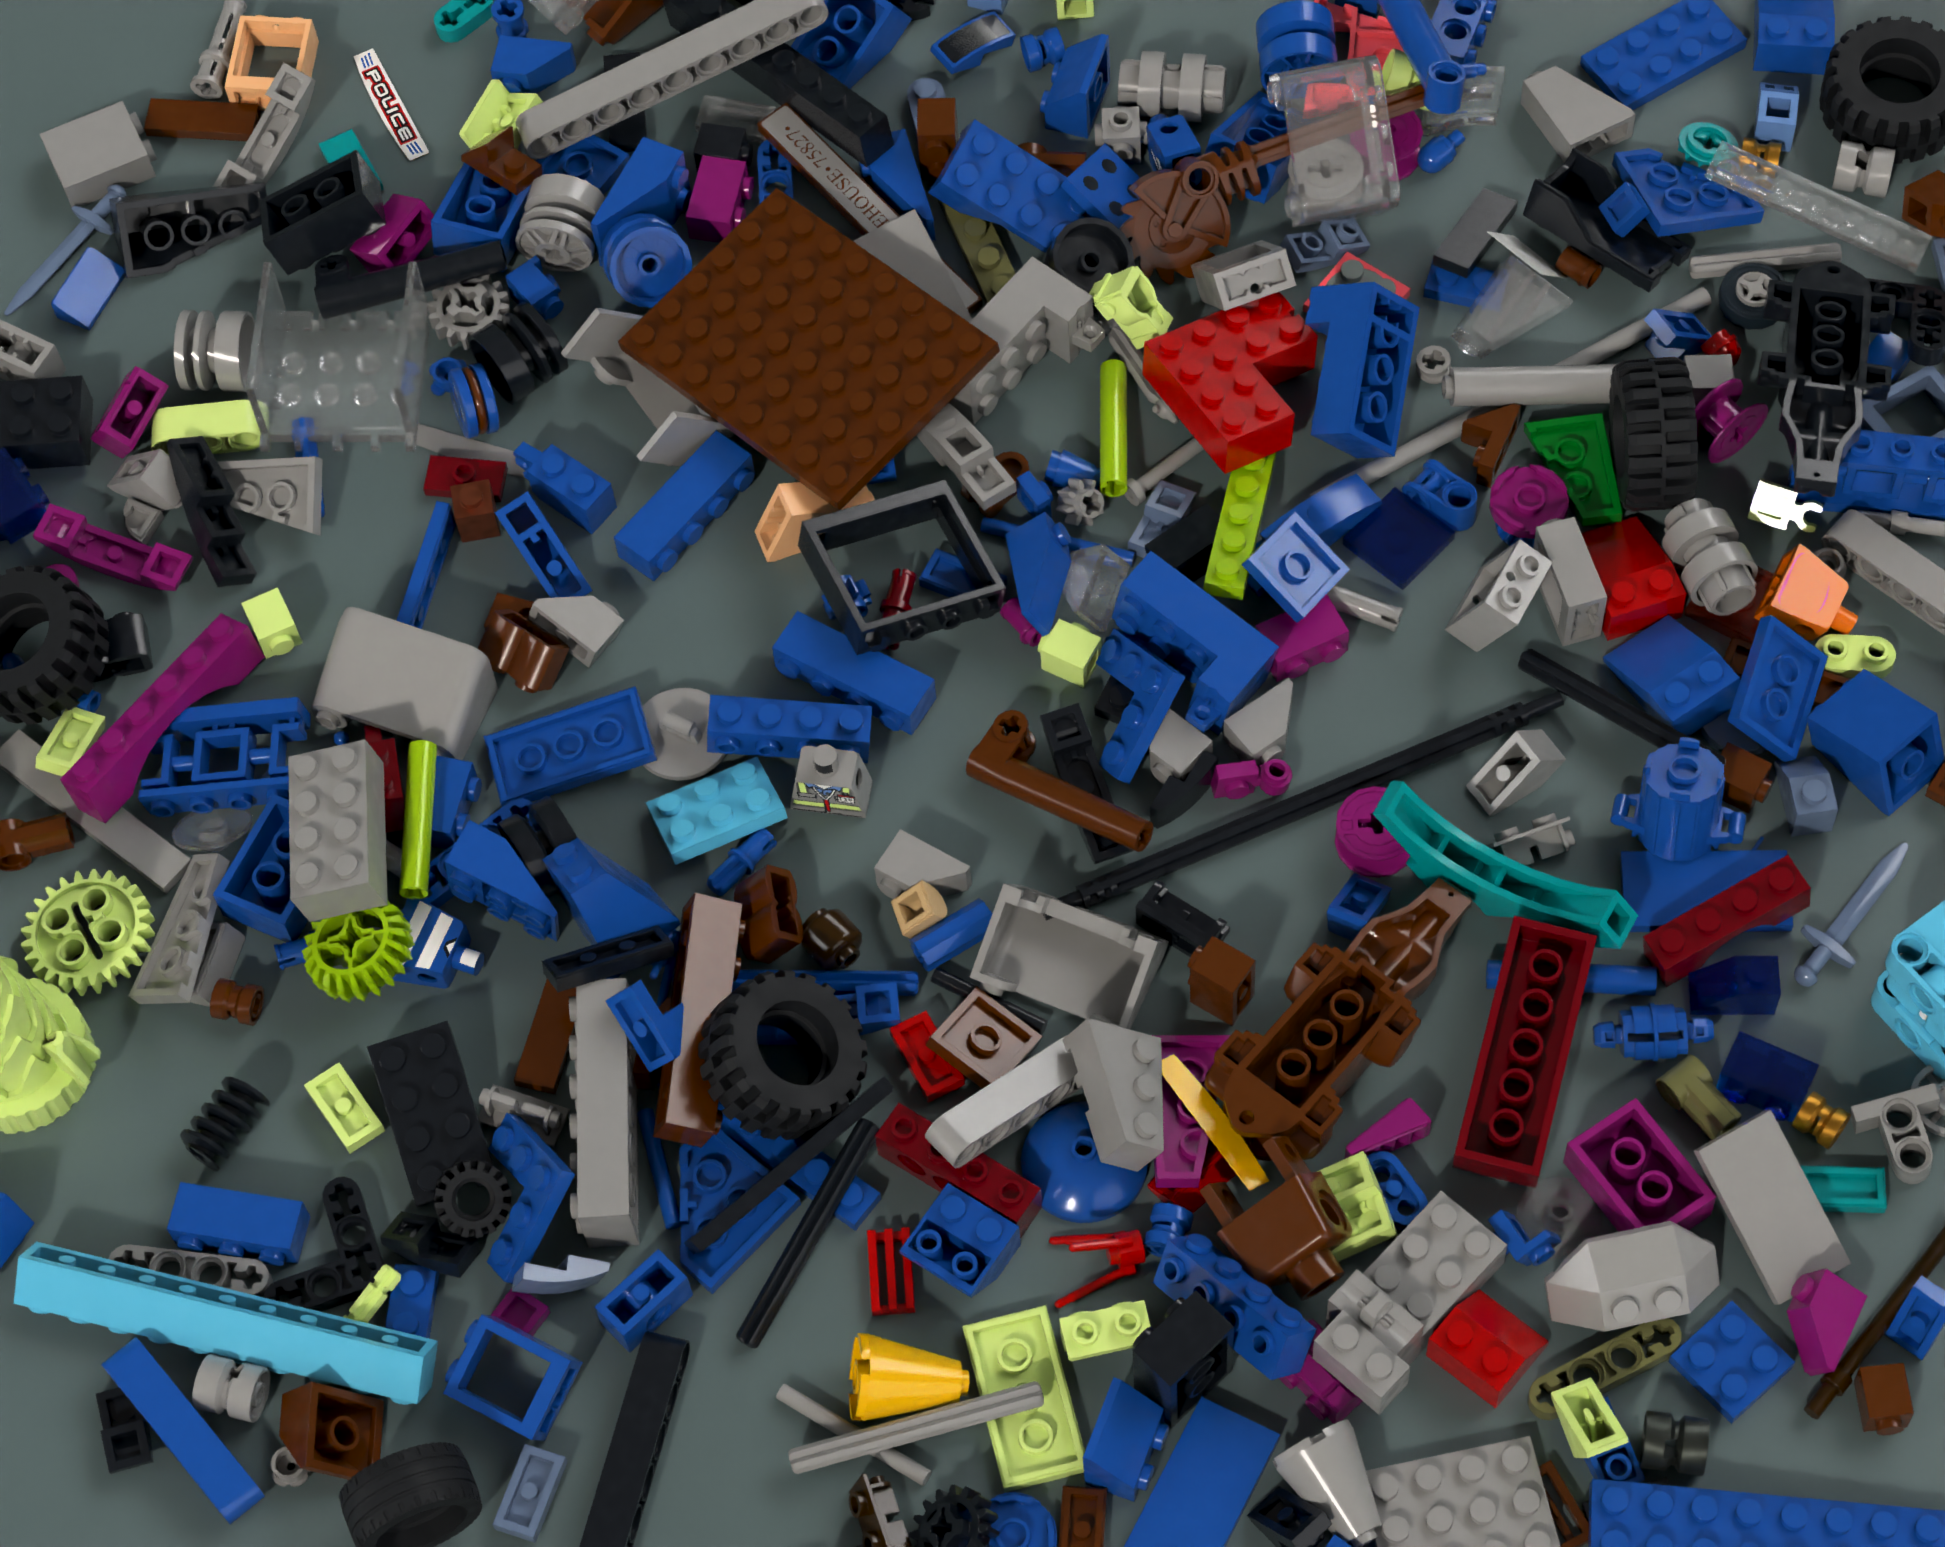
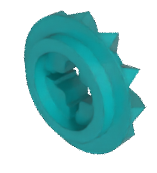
M1696 122L1689 124L1681 130L1678 137V151L1685 154L1686 161H1696L1698 167L1708 165L1712 170H1715L1719 165L1728 167L1730 162L1736 159L1739 147L1736 138L1725 128L1713 123ZM1708 142L1711 143L1710 147L1712 148L1710 150L1703 148Z

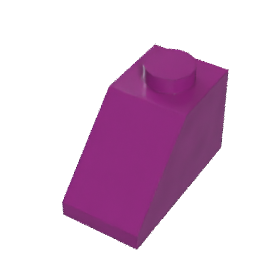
M1822 1269L1803 1274L1796 1280L1791 1290L1793 1298L1787 1309V1315L1804 1372L1810 1376L1835 1371L1867 1298V1295L1828 1269Z

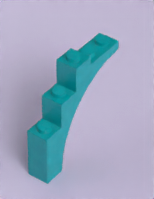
M1391 781L1373 812V815L1410 855L1406 864L1427 888L1438 878H1444L1462 891H1465L1486 916L1512 918L1518 916L1596 935L1595 947L1621 949L1638 917V914L1617 890L1590 887L1551 876L1514 861L1473 839L1427 805L1404 781Z

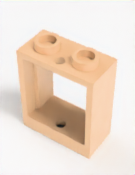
M240 15L224 86L230 103L259 104L260 110L265 111L271 100L265 94L274 78L248 76L255 46L300 48L296 69L312 77L319 43L312 19Z

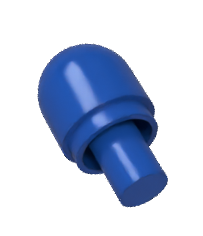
M1455 129L1447 137L1439 135L1432 138L1418 152L1417 162L1419 167L1427 173L1441 171L1454 160V157L1457 155L1455 149L1465 141L1464 135L1458 129Z

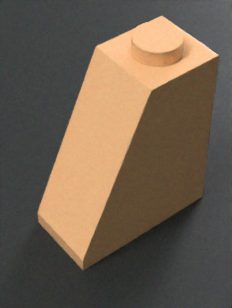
M801 482L778 484L754 531L766 561L775 562L801 553L798 541L802 521L838 510ZM865 485L841 510L874 501V496Z

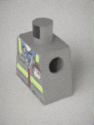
M828 744L817 747H801L790 809L866 818L873 781L860 754L855 751L835 749Z

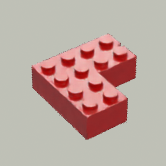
M1280 292L1226 311L1220 310L1144 342L1142 375L1224 474L1290 447L1292 444L1295 413L1272 386L1314 369L1318 335L1310 326L1305 324V320L1299 314L1294 316L1295 309Z

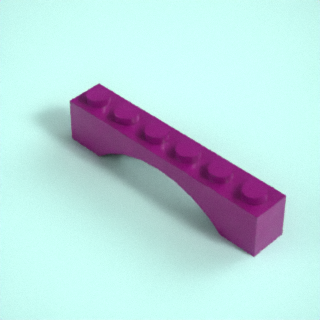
M220 613L61 777L62 784L80 811L106 824L133 795L138 776L147 756L172 721L188 706L206 694L223 687L240 684L263 660L265 656L247 625Z

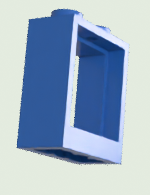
M481 1314L479 1320H474L466 1332L464 1342L467 1345L460 1359H455L446 1373L445 1382L448 1384L443 1394L530 1440L545 1441L583 1362L496 1316ZM494 1333L550 1362L548 1370L524 1419L466 1389Z

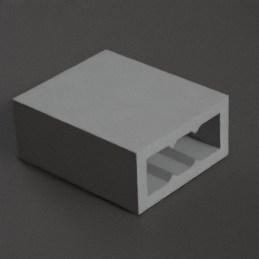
M123 101L40 133L45 149L71 207H82L103 198L108 193L107 187L110 185L118 184L126 189L156 177L151 162L157 160L149 139L141 141L139 135L144 133L141 122L136 112L128 113Z

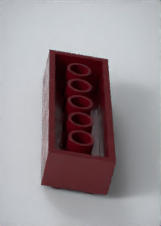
M1518 916L1513 917L1454 1154L1453 1168L1536 1188L1597 939L1596 935Z

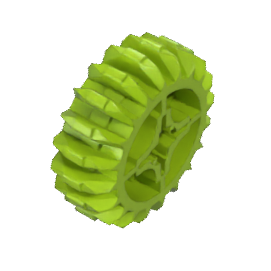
M388 901V905L330 917L322 919L321 922H311L314 933L304 936L308 947L304 948L302 953L306 961L304 964L306 972L313 978L312 982L317 988L322 989L328 996L334 999L340 997L342 1000L350 1003L355 996L365 1002L369 992L381 996V987L385 984L394 986L393 977L395 974H406L402 963L412 960L409 948L415 945L410 934L412 932L410 923L403 917L404 914L401 910ZM368 927H381L383 929L375 931L374 928ZM342 965L343 968L348 967V969H336L333 966Z

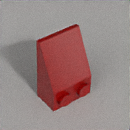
M1637 516L1582 533L1607 594L1602 631L1607 641L1647 629L1667 615L1674 619L1682 617L1687 593L1671 560Z

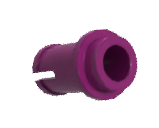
M1018 597L1008 600L1001 608V616L1020 634L1019 639L1023 644H1029L1032 647L1037 646L1042 636L1022 615Z

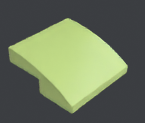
M1364 1151L1319 1170L1322 1172L1352 1227V1235L1349 1239L1331 1251L1338 1262L1398 1236L1384 1195Z

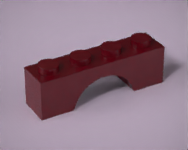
M1786 855L1643 936L1644 955L1651 966L1657 968V975L1665 987H1668L1700 969L1718 948L1735 936L1760 925L1776 926L1809 907L1811 887L1789 855Z

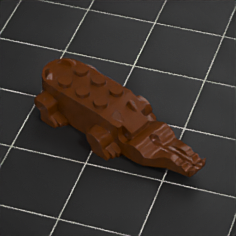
M1438 878L1408 906L1371 919L1361 929L1345 952L1337 947L1332 949L1326 944L1321 947L1314 942L1294 964L1284 986L1285 994L1292 1002L1291 1006L1264 1036L1258 1032L1252 1034L1248 1030L1242 1034L1240 1031L1235 1030L1214 1053V1063L1205 1075V1086L1223 1101V1113L1228 1117L1231 1128L1241 1135L1257 1160L1272 1161L1262 1144L1271 1137L1288 1136L1303 1160L1314 1158L1330 1140L1333 1127L1343 1114V1108L1339 1106L1342 1096L1372 1062L1379 1066L1390 1068L1403 1056L1412 1042L1414 1034L1421 1025V1019L1416 1016L1417 1010L1412 1007V1001L1423 994L1436 976L1438 960L1443 945L1460 922L1464 913L1471 908L1472 898L1450 881Z

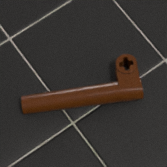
M1009 710L999 714L981 742L969 755L966 763V774L973 779L1136 852L1143 851L1151 840L1154 829L1152 822L1026 763L1036 749V739L1033 733L1029 731V723L1026 716L1020 711Z

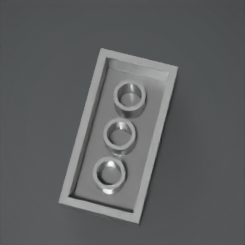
M365 739L289 756L290 900L310 922L388 905L384 762Z

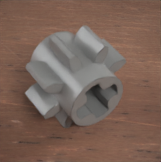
M1069 478V486L1057 491L1059 495L1056 511L1067 515L1065 518L1066 524L1092 526L1093 518L1104 513L1105 495L1095 489V480Z

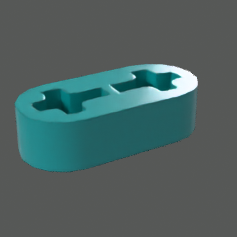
M495 0L449 1L434 15V25L438 37L450 43L464 39L492 17L491 7Z

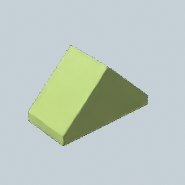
M1591 1377L1551 1392V1399L1574 1458H1590L1629 1443L1628 1436Z

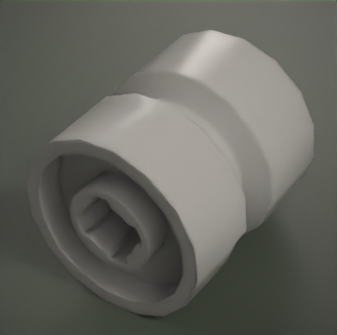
M1842 140L1832 189L1853 193L1857 188H1861L1864 195L1885 199L1896 149L1874 146L1869 151L1865 149L1863 143Z
M209 1354L202 1361L195 1378L192 1393L193 1407L197 1410L217 1415L227 1410L230 1418L254 1423L261 1416L267 1402L271 1381L270 1370L267 1367L246 1362L236 1367L233 1359Z

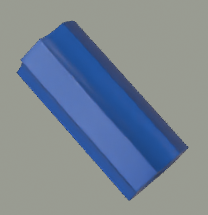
M978 898L909 939L910 947L915 957L919 960L922 967L930 972L982 941L992 912L985 902Z

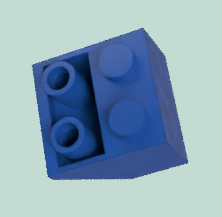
M947 1183L899 1252L972 1298L995 1281L1021 1245L1020 1230L1018 1225Z

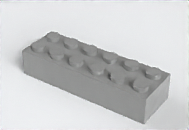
M626 978L600 979L577 986L576 996L569 997L570 1021L575 1024V1035L569 1036L570 1059L575 1060L576 1074H570L569 1076L570 1097L575 1099L576 1113H570L569 1125L571 1139H575L577 1152L570 1153V1169L575 1173L573 1179H575L577 1193H570L571 1218L576 1219L577 1234H584L588 1248L639 1245L637 1086L632 1073L637 1051L605 1001L629 986Z

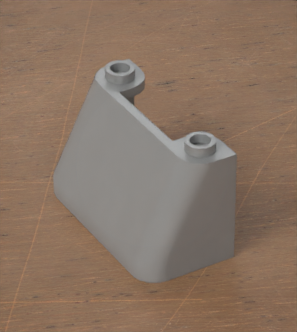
M347 607L338 622L311 711L315 721L330 730H335L337 727L344 728L348 725L350 719L415 741H431L437 745V756L463 760L498 691V686L490 660L476 647L360 608Z
M1003 883L970 978L980 981L979 988L996 996L1002 997L1004 990L1017 992L1084 1019L1090 1018L1131 1029L1162 962L1169 941L1083 907H1074L1063 903L1056 897L1019 884ZM1043 914H1047L1054 918L1046 921Z

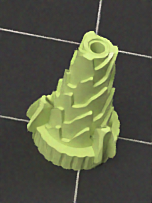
M0 956V1131H3L5 1134H16L18 1131L26 1133L36 1130L37 1127L53 1123L57 1117L63 1116L71 1110V1106L79 1101L91 1082L89 1079L95 1070V1061L100 1059L101 1051L95 1046L91 1030L78 1007H76L73 1000L66 993H62L57 986L51 983H44L41 979H26L18 973V964L15 960Z

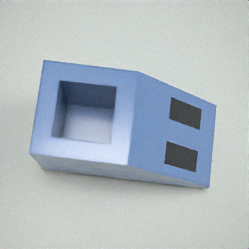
M1760 82L1753 139H1756L1759 144L1766 145L1769 142L1782 143L1781 151H1791L1798 112V86Z

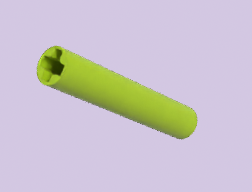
M1117 359L1106 360L1100 365V491L1108 497H1119L1127 492V366L1124 362Z
M427 740L412 741L408 746L399 894L408 899H422L428 896L437 745Z

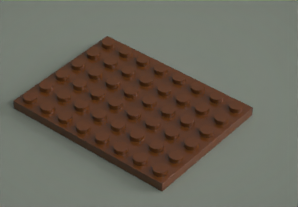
M778 188L764 199L618 341L623 352L838 511L876 476L1000 352L998 342Z

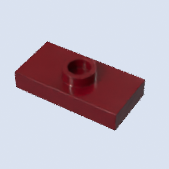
M430 455L423 487L426 496L452 498L450 486L489 479L495 502H501L508 472L507 463Z

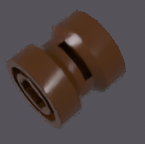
M220 978L216 982L211 995L210 1015L212 1018L227 1020L232 1016L237 1018L240 1024L254 1026L263 1008V987L254 984L239 986L235 980Z

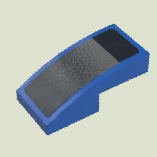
M993 11L972 19L952 30L931 46L930 51L951 74L980 66L984 54L1012 46L1016 34Z

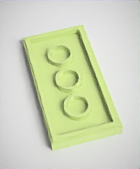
M1046 1305L962 1326L979 1396L1033 1381L1038 1382L1042 1389L1044 1404L1041 1407L986 1422L1004 1493L1084 1473L1083 1456L1085 1449Z

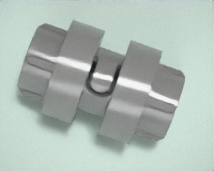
M1143 50L1141 60L1124 59L1121 61L1118 80V105L1126 107L1139 106V118L1151 119L1155 115L1162 114L1164 107V109H1178V115H1183L1186 122L1202 123L1204 113L1220 114L1224 111L1227 68L1222 65L1207 64L1206 54L1191 53L1183 54L1182 64L1167 63L1166 65V52Z
M1700 498L1685 501L1673 508L1664 520L1666 526L1664 532L1666 534L1663 538L1662 546L1674 568L1682 572L1681 581L1693 603L1705 606L1709 613L1719 616L1735 613L1747 606L1756 595L1755 587L1757 584L1754 579L1757 576L1758 567L1747 547L1743 543L1738 542L1739 533L1728 513L1722 508L1714 507L1710 501Z

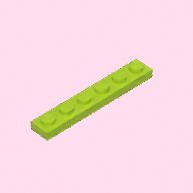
M1277 452L1230 473L1204 580L1203 590L1212 596L1243 600L1249 572L1241 564L1255 550Z

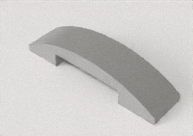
M283 62L265 94L271 98L268 106L236 162L227 160L213 187L265 182L266 185L281 164L301 127L313 94L314 79Z

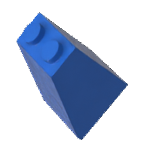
M1863 669L1851 680L1846 681L1836 693L1823 704L1817 705L1811 714L1807 716L1812 745L1887 816H1890L1931 781L1945 762L1937 713L1866 669Z
M579 838L559 845L550 855L542 859L578 927L591 945L653 926H659L667 934L681 925L676 915L648 883Z

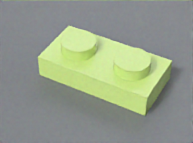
M74 707L72 710L65 709L37 754L35 768L63 776L99 739L105 729L106 717Z
M340 1062L304 1084L306 1091L349 1154L385 1132L382 1123Z

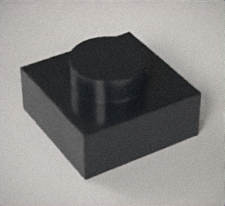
M1110 675L1094 707L1095 716L1119 724L1122 713L1129 705L1134 692Z

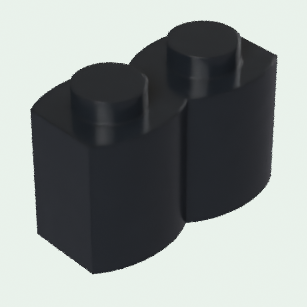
M121 612L105 620L109 629V637L104 638L109 642L108 657H103L102 659L105 667L101 677L96 676L92 683L106 680L112 676H128L152 669L153 663L148 628L143 615Z

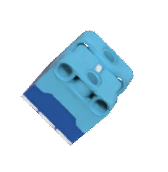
M1944 900L1908 928L1897 934L1893 939L1885 960L1886 970L1878 977L1871 996V1005L1882 1020L1897 1034L1899 1039L1926 1066L1931 1065L1934 1069L1933 1074L1945 1080V1054L1943 1053V1050H1945ZM1885 989H1888L1895 997L1887 994Z

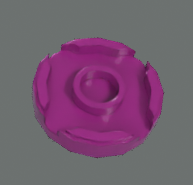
M1530 464L1529 467L1519 468V465L1510 467L1500 474L1492 485L1489 509L1494 521L1505 532L1518 538L1535 539L1537 526H1541L1544 522L1555 518L1563 520L1567 516L1569 504L1567 487L1554 471L1541 465Z

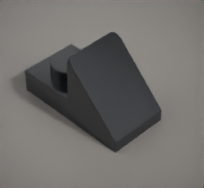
M1280 1486L1247 1515L1250 1521L1276 1547H1316L1325 1538L1324 1531L1332 1525L1323 1510Z

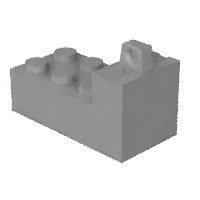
M1032 256L969 322L998 342L1000 352L949 403L975 425L982 416H988L995 409L998 399L1007 390H1012L1018 385L1025 370L1031 364H1037L1043 358L1047 349L1069 364L1076 359L1082 349L1092 352L1105 338V330L1093 317V296Z
M1440 1191L1363 1274L1356 1269L1345 1283L1328 1299L1326 1327L1344 1310L1410 1365L1428 1346L1429 1337L1453 1308L1481 1289L1504 1264L1507 1244L1443 1191Z

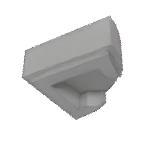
M128 497L124 506L125 526L134 541L147 545L165 517L161 510Z

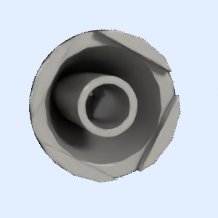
M1345 1419L1322 1429L1323 1433L1312 1438L1307 1437L1276 1456L1272 1462L1278 1473L1301 1499L1325 1512L1332 1523L1327 1529L1333 1535L1335 1534L1348 1544L1351 1543L1353 1547H1362L1378 1538L1374 1529L1382 1524L1354 1427H1352L1348 1419Z

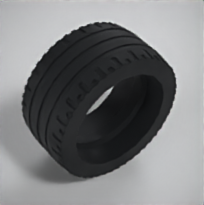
M446 1442L417 1445L379 1459L352 1476L344 1484L339 1495L342 1513L356 1547H434L462 1532L477 1519V1516L482 1511L479 1489L465 1456L457 1445Z

